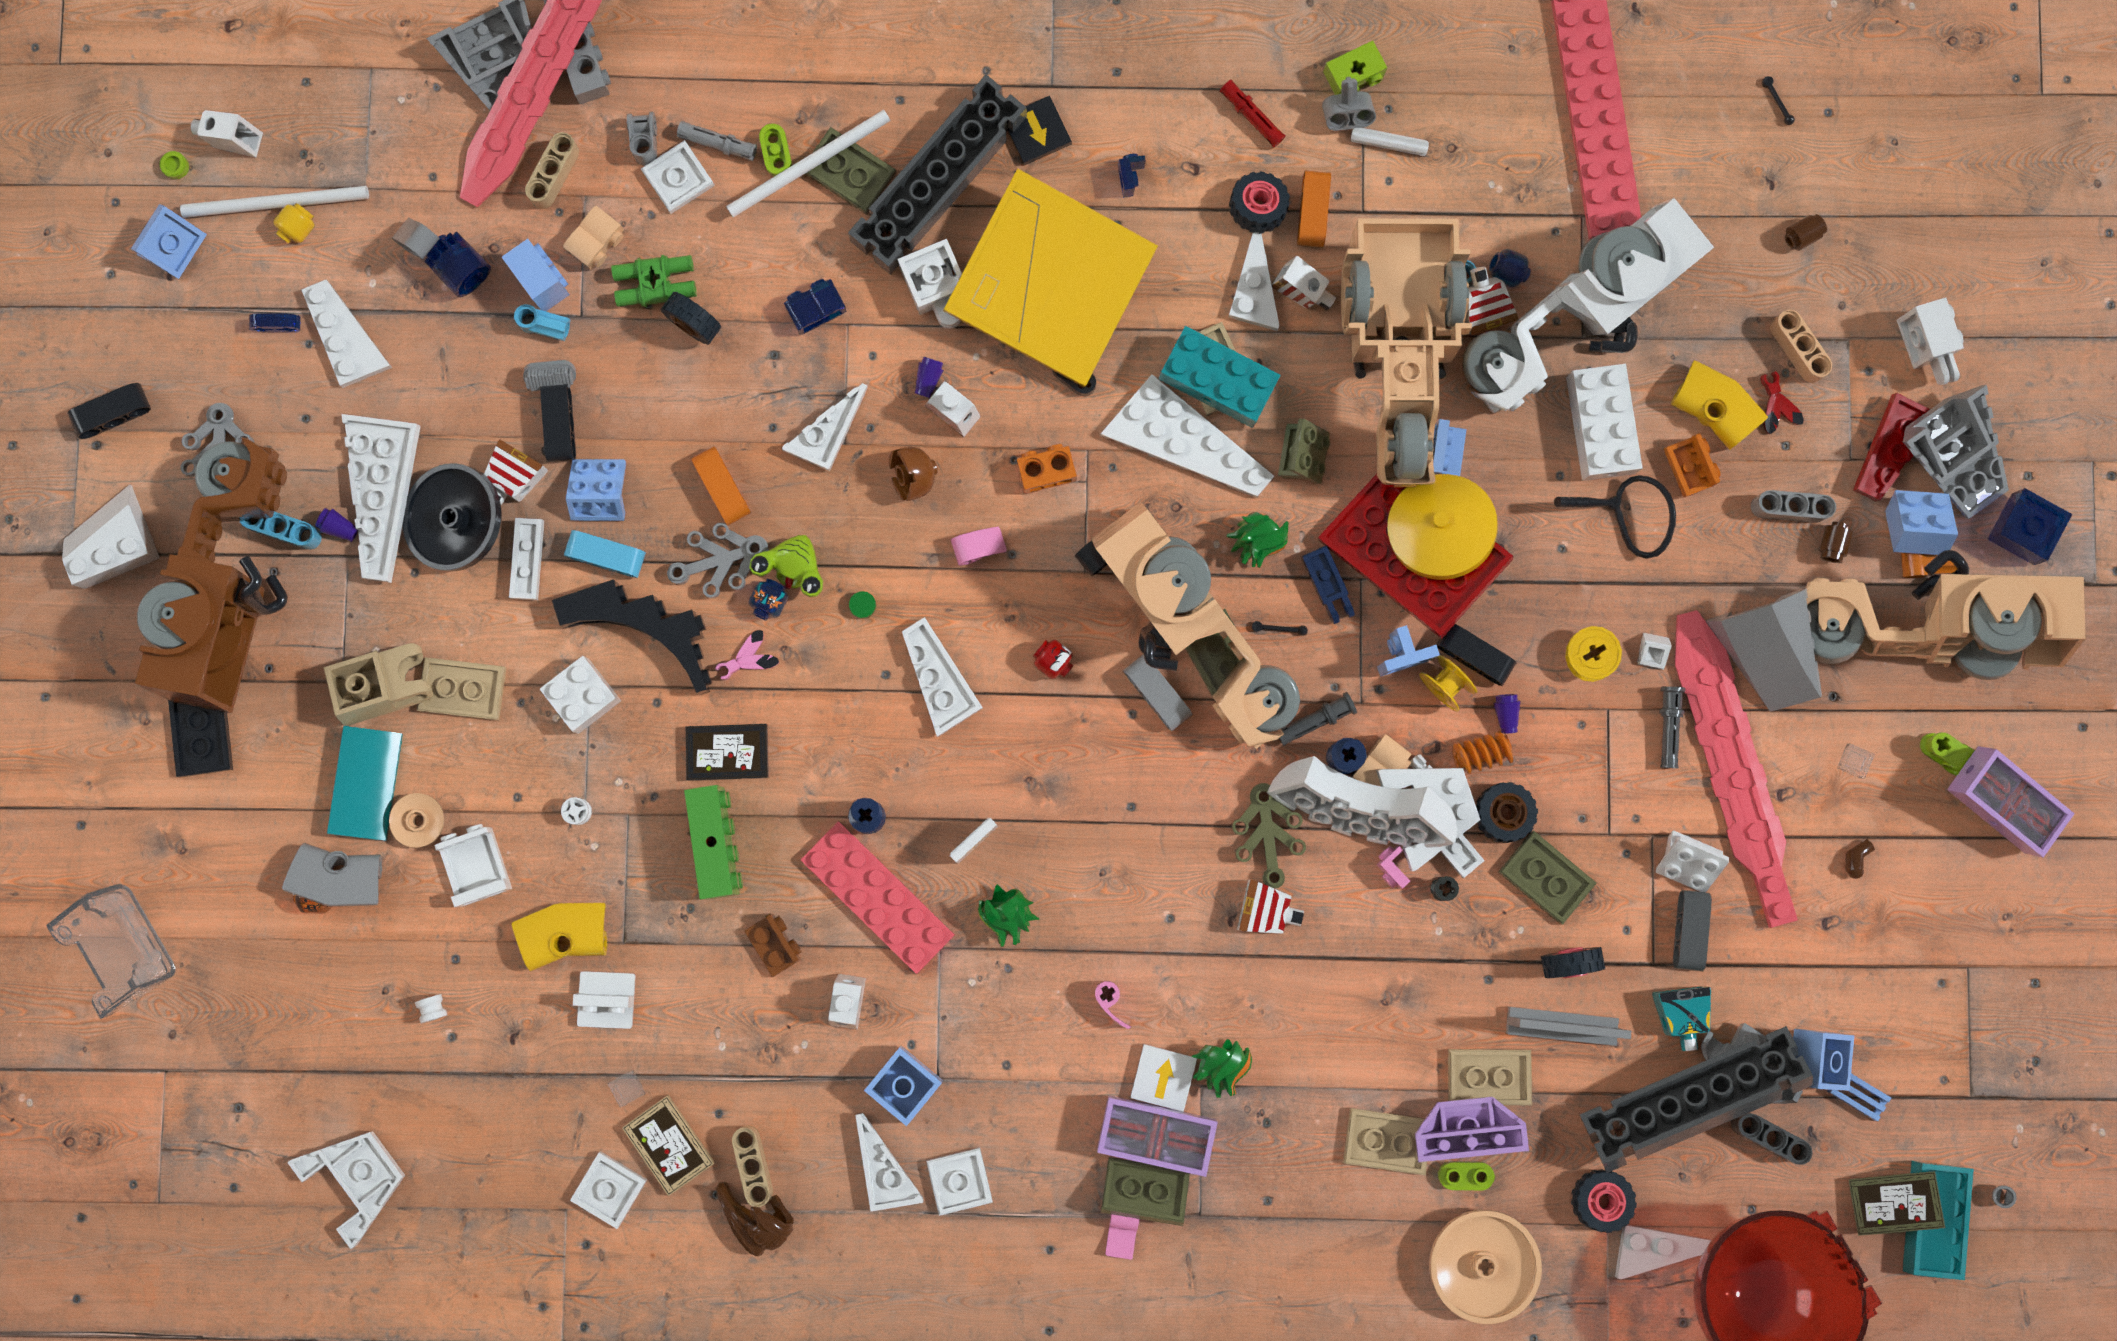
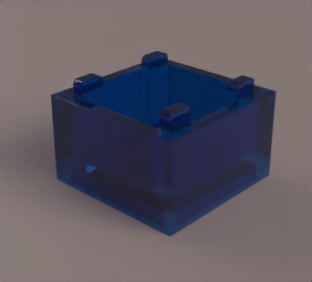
M2023 488L2010 495L1988 540L2025 561L2037 565L2049 560L2073 514Z

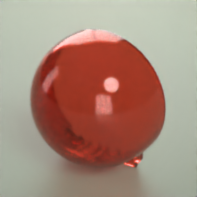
M1783 1210L1764 1211L1733 1221L1723 1228L1704 1250L1695 1272L1693 1285L1695 1313L1707 1341H1863L1869 1319L1877 1315L1875 1308L1880 1306L1882 1302L1872 1285L1863 1286L1868 1281V1278L1858 1261L1853 1259V1253L1842 1234L1834 1235L1832 1233L1838 1228L1827 1210L1820 1214L1817 1211H1811L1806 1215Z

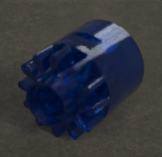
M450 232L447 236H439L440 239L426 255L428 258L424 262L457 297H464L476 290L486 280L491 271V266L458 232L454 234Z

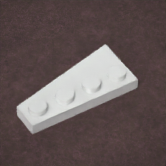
M327 280L301 289L339 385L342 388L392 368Z
M925 617L902 631L937 737L983 709Z

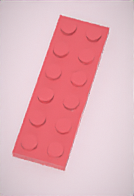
M840 821L801 859L916 974L955 936Z

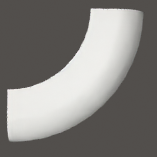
M1315 756L1287 765L1273 779L1267 792L1292 811L1298 808L1309 814L1308 820L1331 824V830L1351 836L1352 832L1367 836V841L1387 845L1388 841L1403 847H1410L1412 843H1424L1426 848L1453 845L1457 837V823L1452 809L1428 786L1414 789H1397L1368 784L1330 768Z

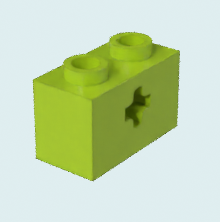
M1372 40L1327 62L1323 73L1334 94L1338 95L1341 94V84L1346 77L1357 80V92H1359L1360 88L1366 85L1372 87L1380 83L1386 73L1387 66Z

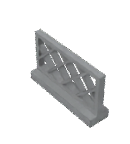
M1508 1007L1506 1034L1617 1046V1038L1631 1039L1632 1031L1618 1028L1619 1018Z

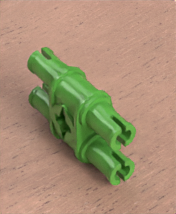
M665 255L649 259L637 258L634 263L611 266L614 281L637 278L640 283L638 288L614 291L617 307L635 304L647 307L651 304L665 303L673 292H678L686 297H697L694 280L671 283L669 281L671 274L694 271L691 255L668 258ZM654 273L658 278L655 288L650 283L653 282Z

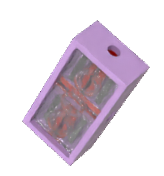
M1978 746L1947 789L2022 852L2044 858L2074 815L2058 799L2001 752L1993 748Z
M1108 1095L1097 1153L1206 1177L1218 1122L1214 1118Z

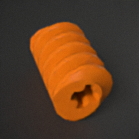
M1500 731L1495 732L1494 739L1490 734L1484 735L1483 741L1480 737H1476L1473 740V744L1470 740H1465L1463 747L1458 742L1453 743L1452 746L1456 768H1464L1468 774H1472L1473 765H1475L1479 772L1482 771V763L1484 762L1489 769L1492 768L1493 760H1496L1498 765L1502 766L1503 757H1506L1509 763H1513L1511 743L1507 735H1503Z

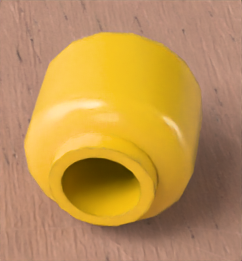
M297 203L294 206L287 204L273 220L274 226L278 229L275 234L288 244L291 240L296 243H302L315 227L312 221L314 216Z

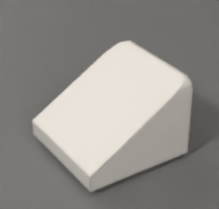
M1643 633L1637 664L1664 670L1672 646L1670 639Z

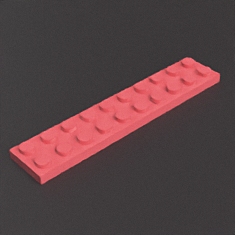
M1551 0L1586 225L1590 240L1599 234L1613 229L1630 226L1641 218L1606 0Z

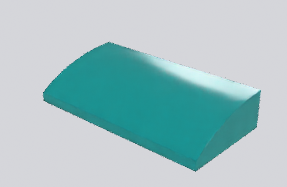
M343 726L327 834L387 841L389 816L392 810L403 737L402 733Z
M1911 1161L1910 1173L1935 1171L1945 1228L1906 1231L1902 1271L1917 1276L1965 1280L1974 1169Z

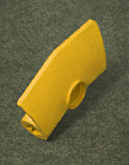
M1696 360L1692 362L1684 382L1679 386L1671 401L1672 406L1697 417L1702 425L1710 427L1729 450L1768 418L1765 412L1737 381ZM1708 407H1713L1717 411V418L1709 415Z
M558 903L512 922L511 925L515 939L528 970L534 971L566 956H605L608 944L607 933L604 931L606 903ZM563 936L567 937L570 941V947L565 952L558 945L560 938Z

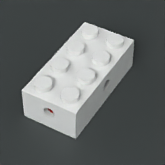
M1626 364L1573 370L1566 377L1582 481L1636 474L1643 468Z

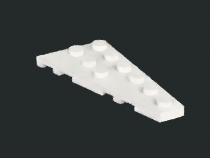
M1151 375L1100 434L1101 437L1112 439L1126 447L1137 449L1179 468L1190 470L1207 479L1218 481L1227 485V487L1255 498L1259 496L1274 478L1273 474L1154 375Z

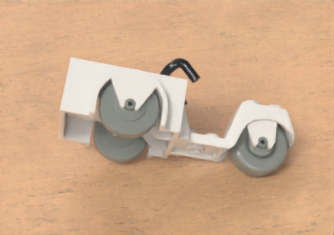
M1675 198L1655 205L1630 226L1619 227L1595 236L1582 249L1578 264L1579 273L1570 274L1546 298L1516 321L1511 327V333L1489 331L1480 334L1470 342L1463 355V372L1469 384L1481 392L1471 393L1483 401L1492 413H1496L1498 410H1511L1513 412L1525 402L1522 398L1526 394H1535L1546 385L1544 380L1548 375L1529 329L1531 331L1538 329L1547 321L1545 316L1548 313H1557L1561 309L1581 319L1593 335L1615 333L1613 341H1590V352L1626 353L1631 351L1637 343L1638 328L1630 316L1706 255L1714 246Z

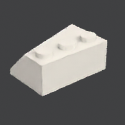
M130 484L67 536L63 542L62 561L71 585L83 589L160 558L133 487Z

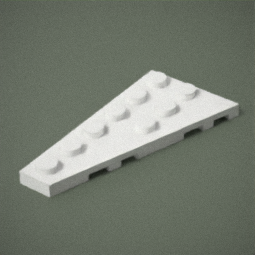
M341 414L342 423L345 424L346 437L344 439L345 447L348 448L349 454L348 471L352 503L355 505L357 517L355 519V527L358 529L360 541L358 551L362 578L367 580L392 583L421 426L415 423Z

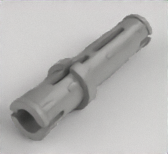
M681 121L677 129L678 138L717 149L727 156L732 154L753 161L757 152L756 144L736 139L735 135L732 134L727 136L685 121Z

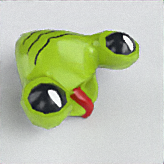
M806 535L791 537L771 550L755 554L750 560L749 569L753 575L762 577L774 568L777 572V579L784 584L786 589L801 587L802 593L808 597H817L823 590V579L818 571L814 547Z

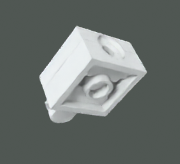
M944 239L899 258V268L919 314L922 315L933 310L942 327L951 329L958 326L961 320L943 311L962 275L948 240Z
M1947 298L1916 306L1897 319L1913 369L1931 365L1935 380L1940 386L1948 384V382L1958 381L1960 373L1953 354L1964 348L1963 335L1956 327L1954 309L1948 304Z

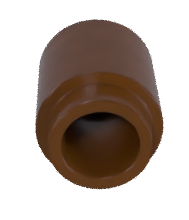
M1808 215L1786 228L1785 241L1790 248L1800 251L1823 238V234L1827 232V225L1820 215Z
M1832 522V525L1825 526L1819 550L1821 552V559L1833 563L1843 562V558L1847 557L1853 531L1848 529L1849 525L1842 522Z

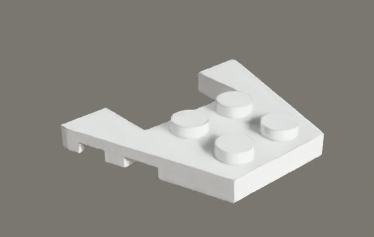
M1463 768L1376 770L1381 787L1402 789L1411 785L1412 789L1428 786L1452 809L1456 818V839L1480 821ZM1414 843L1410 847H1403L1410 871L1419 869L1447 846L1426 848L1424 843Z
M373 1131L287 1162L301 1182L308 1180L323 1167L327 1166L358 1208V1213L336 1229L350 1249L358 1245L405 1177L403 1171Z

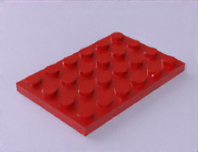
M1376 473L1322 532L1318 540L1442 639L1511 563L1513 555L1495 542L1487 559L1468 574L1445 580L1430 579L1415 574L1406 568L1394 554L1390 545L1387 528L1391 507L1406 487L1385 485L1379 480Z

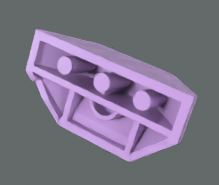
M1492 1096L1437 1102L1415 1133L1418 1162L1529 1151L1526 1123Z

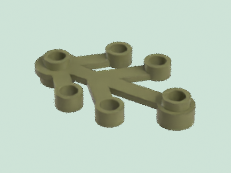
M1261 783L1253 787L1250 792L1251 805L1240 819L1235 820L1232 824L1233 832L1237 835H1243L1249 829V822L1260 811L1261 823L1245 844L1237 848L1235 856L1240 862L1249 861L1252 857V851L1263 838L1267 869L1262 875V880L1265 885L1275 889L1283 885L1285 875L1278 868L1274 837L1285 844L1289 851L1296 856L1302 855L1305 852L1306 844L1301 839L1293 838L1274 823L1271 810L1285 819L1286 825L1292 829L1300 827L1303 819L1299 813L1291 812L1269 794L1266 802L1260 801V792L1267 793L1270 787L1269 784ZM1292 815L1297 816L1299 819L1296 826L1291 825L1289 822V818ZM1237 822L1245 824L1243 832H1238L1235 829ZM1295 842H1299L1302 845V850L1299 853L1293 850ZM1241 849L1248 851L1249 856L1246 859L1239 857ZM1273 872L1279 875V880L1276 883H1272L1269 880V876Z

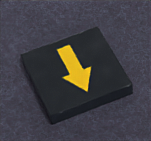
M1050 95L1027 105L1026 119L1014 132L1008 129V133L1024 166L1072 145V141Z

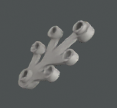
M215 403L210 406L206 413L207 421L194 433H187L183 436L182 445L194 451L200 447L201 441L213 431V441L192 460L188 459L182 462L180 468L183 474L194 477L195 467L200 456L211 446L226 442V431L236 439L235 442L241 443V437L248 438L254 442L251 436L245 434L233 422L234 412L227 404ZM222 411L223 417L220 420H216V414ZM195 438V443L189 446L188 440ZM193 464V471L188 473L187 466Z
M717 523L713 527L714 536L719 540L727 539L741 547L729 551L705 539L700 532L692 531L687 536L688 544L693 548H701L715 556L687 565L680 562L673 563L668 568L667 576L672 583L683 585L689 580L690 575L718 567L711 581L703 586L704 595L714 599L720 594V586L732 563L743 559L738 572L732 574L728 580L732 589L742 590L746 584L745 579L750 572V560L755 554L769 550L768 543L764 538L757 535L745 538L731 531L726 524ZM720 527L726 528V533L723 536L717 535V529ZM694 535L700 536V541L697 544H692L691 538ZM753 544H758L760 547L757 553L750 551V547ZM680 568L682 569V575L678 578L674 577V570ZM739 577L742 579L741 585L733 586V579ZM711 585L715 586L716 592L709 595L707 588Z

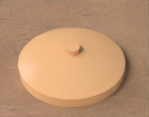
M1473 1210L1455 1217L1441 1229L1431 1248L1429 1271L1432 1285L1437 1295L1452 1312L1470 1322L1496 1324L1512 1319L1531 1303L1540 1285L1542 1262L1535 1240L1529 1231L1517 1220L1494 1210Z

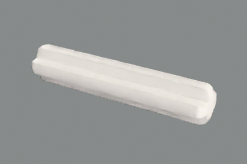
M1355 128L1351 133L1352 142L1425 156L1429 147L1427 140L1366 128Z

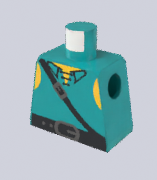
M1699 986L1652 992L1665 1035L1679 1036L1681 1051L1698 1050L1696 1034L1710 1032L1711 988Z

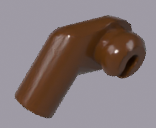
M1868 839L1846 853L1845 869L1853 879L1863 876L1864 857L1875 851L1873 844Z

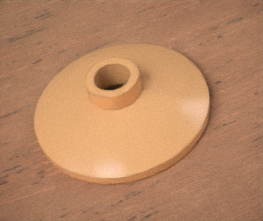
M413 793L406 795L395 803L390 812V830L395 839L405 846L413 848L427 846L434 842L442 832L444 826L443 810L434 798L426 794ZM418 816H422L424 820L420 826H417L415 823V819Z

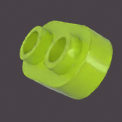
M771 123L765 125L759 133L762 154L768 173L776 176L792 166L790 151L784 129L778 124ZM773 136L778 137L777 142H775V143H770V142H769V139H770L771 137H773ZM781 161L784 164L781 168L774 167L775 163Z
M1449 1161L1444 1163L1438 1171L1439 1182L1449 1190H1486L1492 1186L1495 1178L1493 1169L1488 1164L1480 1161ZM1453 1171L1457 1172V1180L1450 1181L1449 1174ZM1479 1172L1485 1173L1483 1181H1477L1476 1176Z

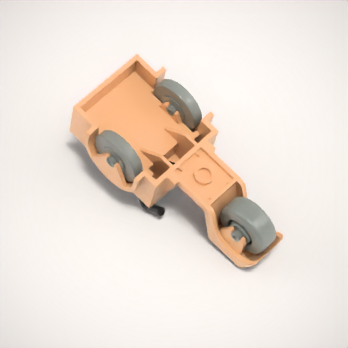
M1358 218L1350 237V249H1347L1344 257L1341 280V320L1344 334L1352 335V362L1355 375L1358 379L1366 376L1364 362L1382 363L1383 403L1376 430L1377 477L1385 485L1416 487L1417 485H1432L1435 483L1433 438L1439 412V379H1443L1446 376L1444 363H1451L1462 346L1461 335H1468L1472 329V323H1465L1469 304V283L1466 279L1465 265L1470 256V249H1459V219Z
M1139 502L1091 538L1096 550L1151 621V623L1141 629L1138 642L1139 649L1144 654L1146 664L1156 669L1177 671L1178 660L1170 659L1171 649L1177 655L1197 639L1219 633L1223 639L1228 636L1231 639L1228 646L1240 661L1212 696L1216 702L1212 706L1224 723L1228 720L1232 723L1228 727L1240 744L1246 742L1249 747L1254 746L1257 749L1262 744L1275 741L1283 736L1284 733L1281 729L1293 720L1299 709L1300 694L1298 687L1291 676L1283 669L1272 665H1261L1257 655L1209 593L1211 586L1210 570L1206 561L1195 548L1181 538L1167 536L1142 502Z
M1945 550L1928 563L1924 570L1929 575H1933L1948 561H1951L1957 570L1952 574L1931 576L1912 591V595L1917 600H1920L1934 587L1925 604L1924 627L1914 628L1913 631H1901L1899 627H1886L1884 630H1880L1864 583L1858 582L1856 579L1829 582V579L1816 578L1812 582H1808L1805 587L1808 594L1806 599L1807 607L1811 615V634L1814 637L1815 661L1825 664L1841 663L1854 656L1859 648L1866 655L1916 657L1926 659V664H1943V667H1949L1951 656H1954L1956 663L1965 673L1981 680H1995L2006 676L2016 667L2021 656L2022 669H2029L2030 666L2064 667L2086 639L2084 577L1969 575V566L1966 560L1954 550Z

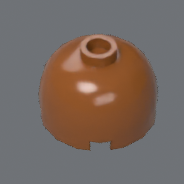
M904 447L893 450L890 453L889 467L890 469L895 468L897 478L892 477V482L897 494L903 501L921 498L931 491L938 469L936 462L933 459L931 460L927 453L916 447Z

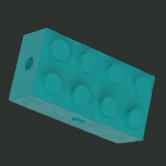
M1185 325L1158 379L1253 428L1281 375Z

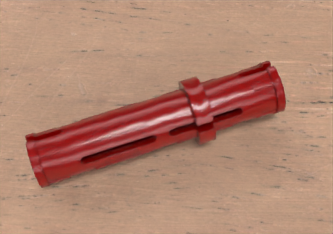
M1232 79L1222 86L1219 92L1235 106L1234 110L1238 114L1241 113L1263 135L1273 148L1284 140L1286 135L1252 102L1253 98L1250 95L1246 96Z

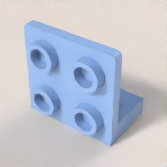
M624 459L572 460L566 494L570 520L624 521L625 508L622 499L626 461Z

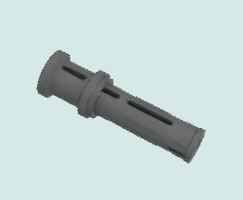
M1662 686L1660 691L1663 692V707L1659 712L1663 717L1660 768H1679L1680 717H1683L1685 713L1682 710V696L1686 688Z
M1345 692L1343 697L1329 704L1324 702L1321 705V709L1282 728L1281 730L1284 735L1279 738L1282 745L1284 746L1328 723L1329 725H1335L1337 720L1349 714H1357V709L1348 692Z

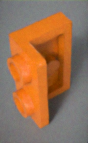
M1700 433L1663 449L1684 498L1720 483V470L1717 464L1712 462L1709 455V444L1705 438H1702Z

